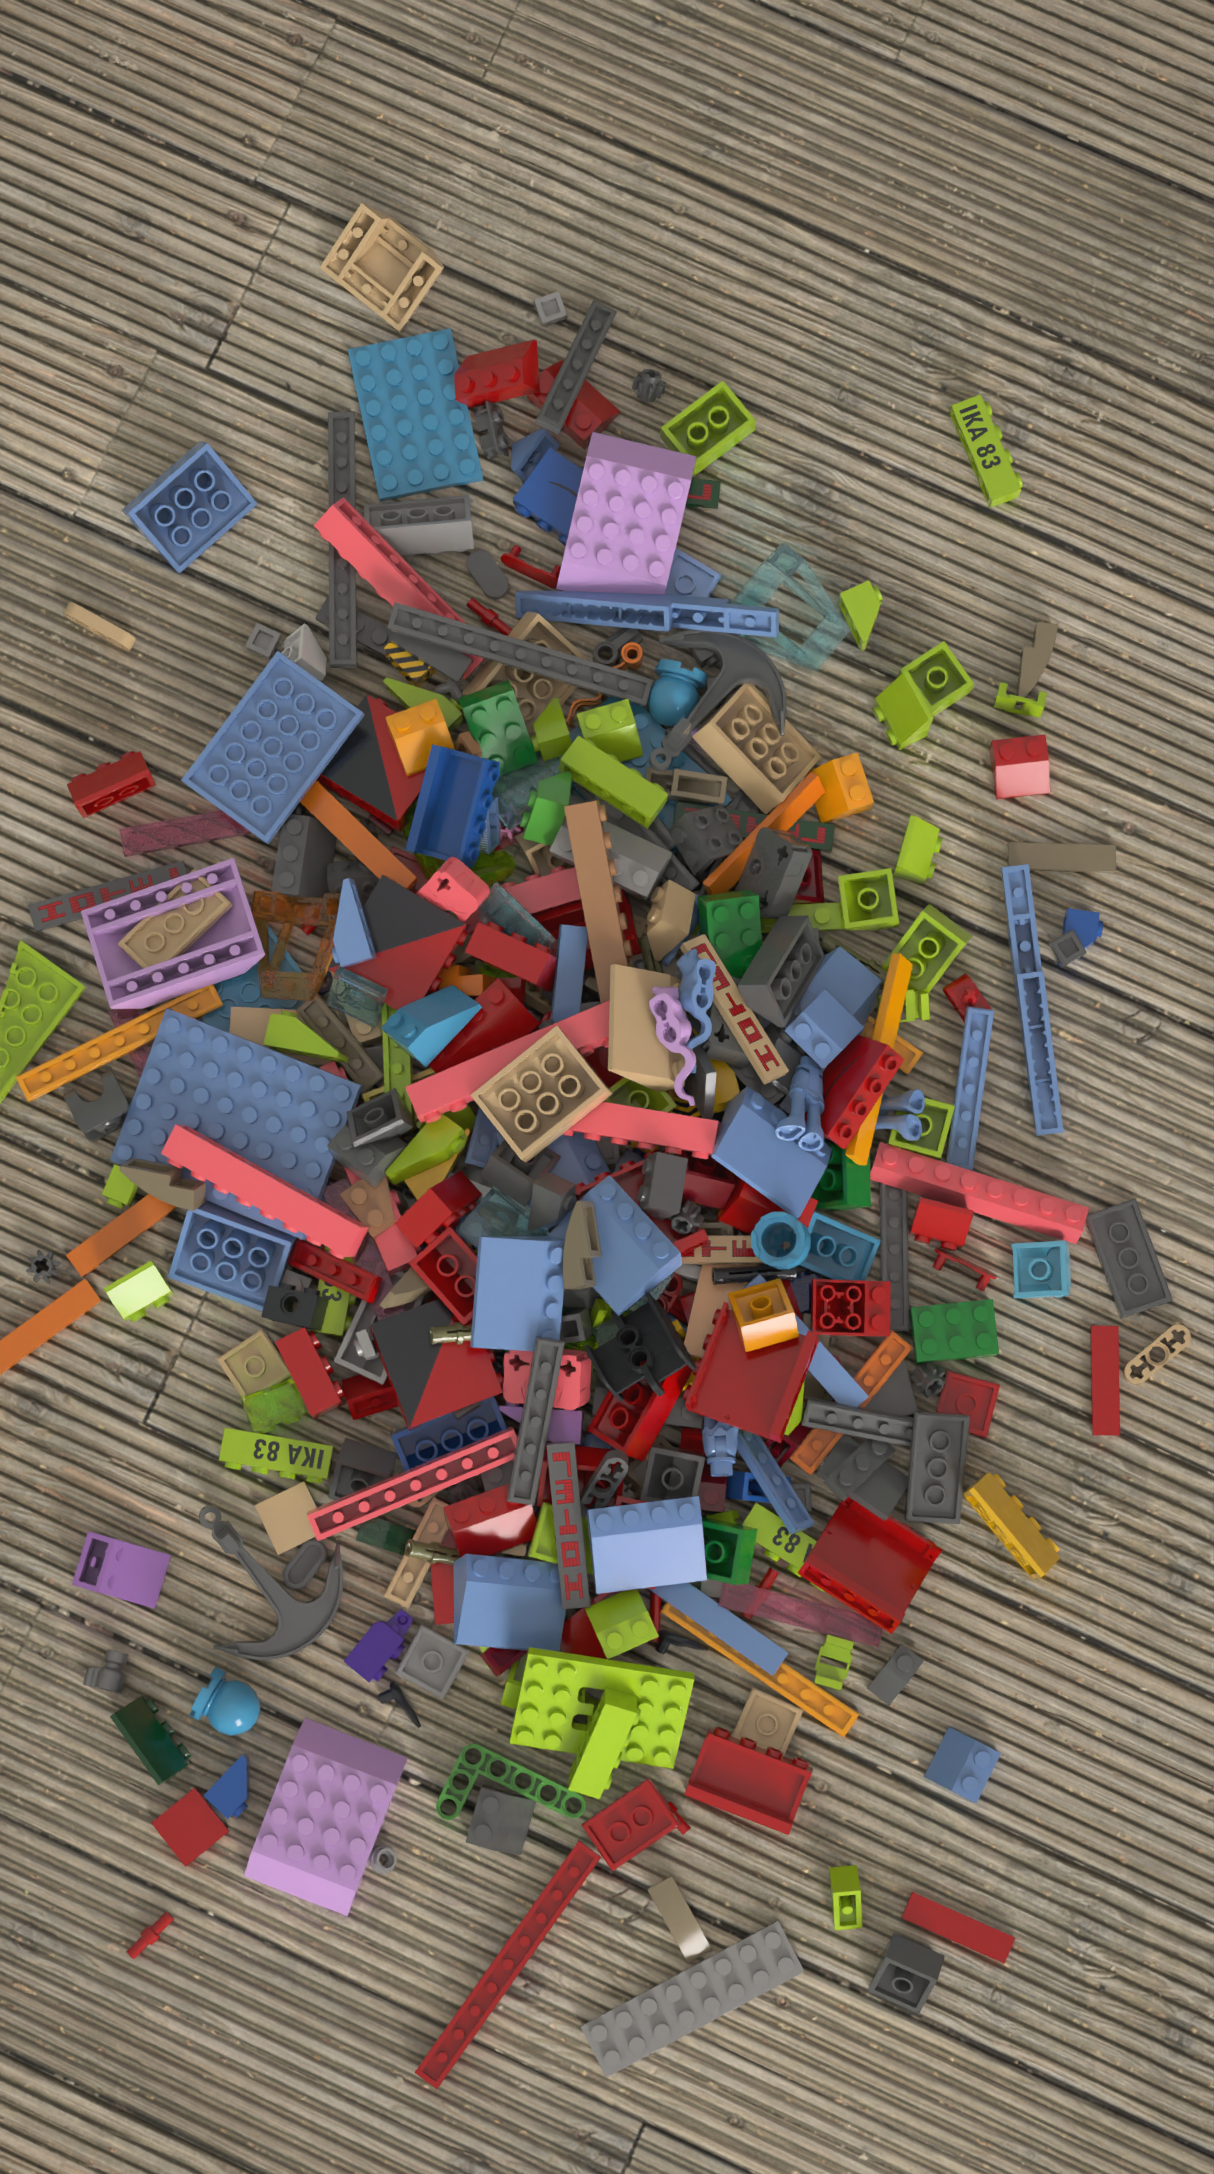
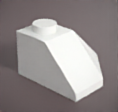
M304 623L286 638L281 646L284 649L281 653L321 682L326 675L327 658L309 626Z

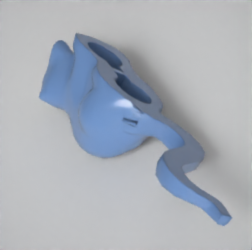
M692 949L682 955L676 963L682 973V980L678 989L679 1001L682 1004L683 1010L689 1012L701 1023L699 1035L691 1038L685 1044L690 1049L705 1042L711 1035L712 1023L706 1011L712 1005L714 996L713 978L716 972L715 962L709 959H700L696 949ZM696 1063L691 1073H696Z

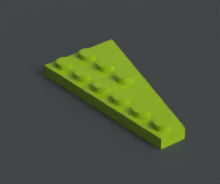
M21 940L14 963H12L6 987L0 999V1104L16 1084V1077L24 1073L86 989V986Z

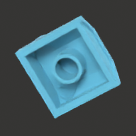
M1067 1241L1011 1244L1014 1267L1013 1298H1060L1070 1296L1071 1270Z

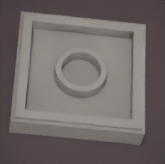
M421 1624L395 1674L444 1700L470 1650L459 1644H454L450 1639Z

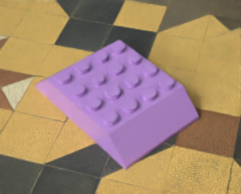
M592 432L556 589L562 591L665 595L696 456Z
M234 858L81 911L111 1009L147 1008L244 974L265 956ZM204 876L208 883L213 885L212 887L194 892V888L190 883L198 880V877ZM182 884L181 889L186 896L166 902L168 899L167 895L176 886ZM215 892H220L233 905L183 955L142 969L117 944L144 918L152 915L156 917L183 907L182 904L188 905L197 902L201 897L203 899L213 896Z
M304 1718L252 1848L244 1876L348 1916L408 1757Z

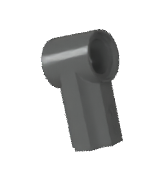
M620 628L607 640L595 646L593 662L614 667L615 663L622 658L621 650L625 644L630 642L640 644L643 642L639 631L633 628ZM608 652L612 658L608 661H603L598 657V654Z

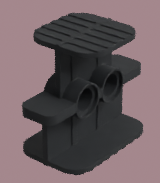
M649 1292L645 1294L649 1302L624 1317L622 1314L618 1316L614 1310L610 1312L619 1328L613 1339L595 1350L589 1345L585 1346V1351L588 1353V1357L596 1368L595 1370L599 1374L600 1379L620 1402L624 1400L621 1392L642 1379L647 1380L652 1390L660 1397L665 1393L660 1384L661 1381L687 1365L693 1371L697 1368L668 1314ZM635 1339V1341L629 1345L630 1341ZM644 1360H647L644 1365L640 1366Z

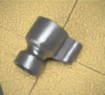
M107 1650L105 1655L106 1665L99 1668H87L83 1685L122 1693L126 1678L122 1667L126 1665L128 1654Z

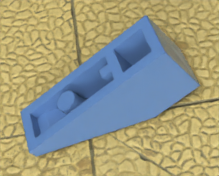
M351 878L343 880L333 937L335 946L332 948L333 958L336 963H340L341 967H350L377 958L355 881Z

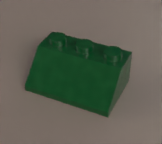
M140 1696L112 1714L110 1718L158 1785L165 1784L191 1765L188 1759L191 1757V1754L183 1743L178 1745L172 1736L175 1734V1731L168 1721L162 1722L156 1713L159 1709L150 1697L146 1700L144 1696Z

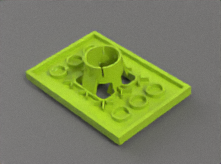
M529 1647L509 1744L577 1754L599 1703L598 1700L592 1699L585 1694V1689L605 1690V1687L637 1696V1708L641 1709L637 1725L632 1724L630 1728V1741L627 1747L623 1746L620 1751L622 1752L621 1761L674 1769L694 1684V1673ZM576 1714L588 1715L587 1725L573 1722V1717Z

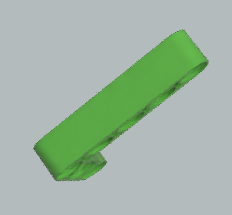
M476 1743L465 1746L461 1751L436 1804V1811L442 1819L452 1820L460 1814L478 1775L481 1774L569 1818H578L584 1813L586 1808L585 1799L581 1794L570 1791L567 1787ZM476 1748L480 1751L481 1760L479 1763L471 1764L467 1761L466 1752L468 1749ZM496 1760H500L506 1765V1772L502 1776H495L491 1772V1764ZM523 1772L531 1777V1785L524 1789L518 1787L515 1781L516 1776ZM462 1773L468 1777L469 1785L467 1788L458 1789L455 1787L453 1780L457 1774ZM545 1785H552L556 1789V1797L551 1801L544 1800L541 1797L540 1791ZM571 1797H576L581 1802V1809L577 1813H570L565 1807L566 1801ZM445 1799L455 1801L457 1809L454 1814L447 1815L442 1811L441 1805Z

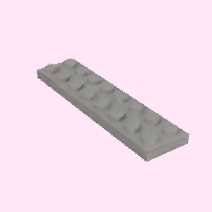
M777 1920L580 2027L607 2078L805 1971Z

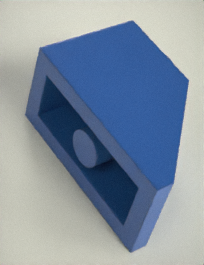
M1067 908L1064 914L1062 935L1074 930L1086 950L1094 944L1097 936L1101 937L1103 921L1099 920L1100 913Z
M733 1471L732 1476H727L725 1498L771 1503L752 1473ZM786 1477L791 1485V1477Z
M245 1754L241 1755L204 1795L227 1819L231 1818L232 1815L238 1818L248 1807L245 1802L249 1798V1757Z

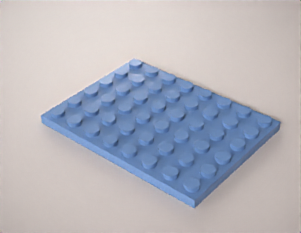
M166 1008L110 1161L122 1165L131 1158L171 1165L167 1162L169 1158L161 1154L175 1124L187 1125L321 1200L335 1163V1159L327 1145L342 1127L348 1124L346 1112L356 1107L363 1085ZM183 1166L181 1178L201 1181L191 1176V1170ZM207 1179L201 1181L206 1182L205 1200L306 1240V1234L300 1231L294 1233L282 1226L284 1222L277 1218L274 1220L268 1219L259 1213L261 1209L256 1206L247 1207L236 1200L238 1196L230 1192L224 1194L213 1188L214 1183Z

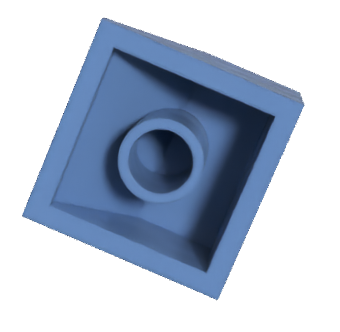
M825 989L784 1031L824 1069L859 1034L864 1026Z
M948 1727L924 1777L973 1803H977L1001 1753Z

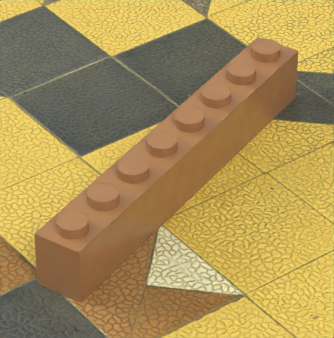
M599 800L567 805L564 806L600 1002L602 1004L606 1001L610 1002L611 965L617 964L630 967L628 956H632V947L630 940H625L623 930L627 929L625 913H620L618 903L622 902L620 886H615L613 876L617 875L615 859H610L608 848H612L610 832H605L603 821H607L605 805H600Z

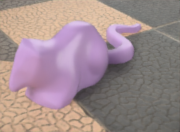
M655 986L652 988L655 996L649 1001V1006L657 1021L656 1035L659 1041L671 1052L681 1053L684 1056L685 1066L675 1079L674 1089L678 1097L688 1100L690 1106L695 1105L694 1097L686 1094L683 1089V1082L691 1073L696 1063V1055L693 1050L684 1046L691 1036V1023L688 1021L682 1004L679 1001L678 988Z

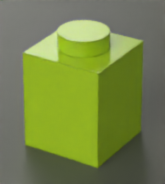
M114 1164L102 1195L108 1199L107 1204L122 1209L123 1205L131 1206L138 1186L120 1172V1166Z

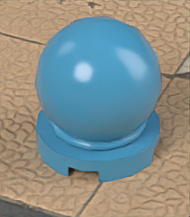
M661 659L655 668V674L660 678L652 683L647 707L658 723L674 727L683 717L687 719L698 704L699 694L697 689L705 688L708 675L696 667L693 668V671L680 668L682 662Z
M771 1212L762 1216L761 1220L756 1224L754 1231L752 1230L751 1246L754 1254L763 1263L778 1270L791 1269L800 1265L807 1257L811 1248V1236L807 1227L799 1219L785 1212ZM783 1242L790 1243L789 1249L787 1248L784 1251V1247L779 1246L784 1244Z
M215 1667L210 1674L212 1679L207 1688L203 1686L189 1716L198 1721L203 1716H207L210 1725L219 1733L230 1736L242 1734L250 1730L258 1721L260 1702L257 1693L245 1682L239 1680L226 1681V1671Z

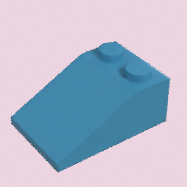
M450 985L399 1008L395 1014L389 1017L381 1029L399 1048L427 1067L477 1014L482 1006L455 986Z
M814 1212L807 1227L811 1236V1248L807 1257L798 1267L831 1280L865 1281L881 1240Z

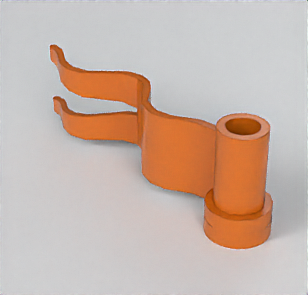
M634 642L625 644L621 650L623 662L613 668L626 671L628 668H640L643 659L641 646ZM599 694V696L593 699H578L574 701L565 720L568 723L567 727L569 728L572 725L578 709L599 706L604 702L606 695Z

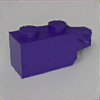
M400 1609L386 1623L375 1622L343 1662L370 1683L373 1679L378 1682L388 1670L384 1666L391 1657L396 1660L406 1648L402 1644L406 1640L403 1637L414 1619L404 1610Z

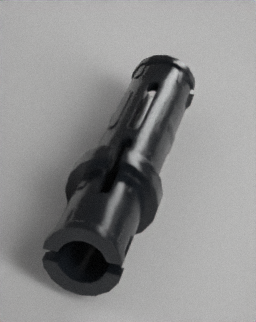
M765 1263L756 1266L712 1268L713 1285L750 1282L758 1274L766 1282L779 1278L781 1280H795L796 1267L778 1270Z

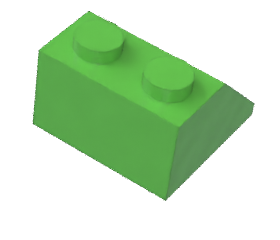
M566 771L540 780L536 791H530L527 806L530 808L528 812H523L520 827H524L523 839L552 846L565 818L564 806L569 805L572 772Z

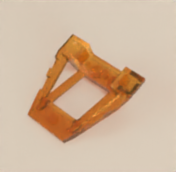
M254 891L251 911L265 952V956L259 960L260 966H257L262 998L312 1001L333 960L332 948L335 947L333 937L341 894L324 893L323 898L288 897L275 891ZM267 921L283 924L271 962L269 961ZM293 926L326 927L310 973L279 971Z

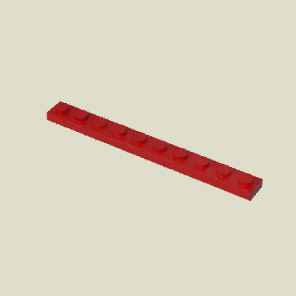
M581 1841L576 1843L414 2072L438 2089L601 1858L600 1855Z

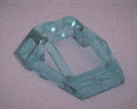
M783 542L762 562L730 604L763 607L781 583H783L824 618L801 647H798L780 631L777 637L771 638L783 648L754 635H737L748 639L766 654H771L797 665L818 671L849 632L850 628L806 560ZM796 570L819 599L791 577Z

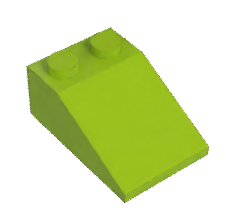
M907 670L875 698V707L872 708L878 722L883 721L887 728L885 734L889 743L892 746L896 745L898 750L927 737L933 720V715Z
M930 904L922 910L892 951V953H901L913 964L907 989H913V991L925 990L928 994L972 938V935ZM892 953L881 966L886 971H888Z

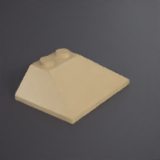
M361 203L319 268L396 330L402 332L444 269V266L433 249L394 218L365 203Z

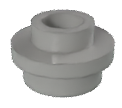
M386 1845L377 1846L371 1852L370 1865L375 1872L386 1874L394 1869L397 1863V1856L391 1847ZM380 1855H383L385 1858V1862L382 1865L379 1862Z

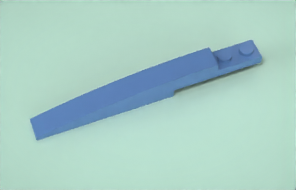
M516 591L515 593L516 618H522L526 612L539 613L547 621L670 632L672 628L766 637H777L779 634V608L729 604V599L583 591Z
M1029 864L1002 867L1001 875L1007 915L1006 925L1036 1136L1062 1133L1064 1130Z

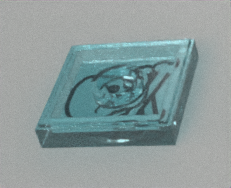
M339 966L334 974L327 1005L372 1027H376L380 1020L388 989Z

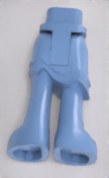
M808 1056L801 1057L800 1064L796 1067L789 1092L791 1112L789 1117L781 1119L777 1123L775 1135L785 1141L799 1138L798 1145L801 1149L817 1151L824 1145V1132L821 1127L820 1117L824 1111L823 1072L820 1070V1066ZM808 1111L807 1121L805 1123V1112Z
M912 1089L906 1091L901 1096L891 1098L883 1095L875 1130L894 1129L898 1130L904 1139L918 1140L921 1136L922 1125L917 1116L912 1114L886 1115L888 1111L921 1113L925 1106V1098L922 1091Z
M704 1416L702 1441L704 1453L708 1458L707 1464L710 1465L711 1476H732V1464L736 1463L734 1457L737 1451L739 1428L722 1422L717 1423L716 1420Z

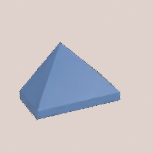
M541 428L512 444L511 470L525 483L548 449L551 447L557 451L560 444L546 429Z

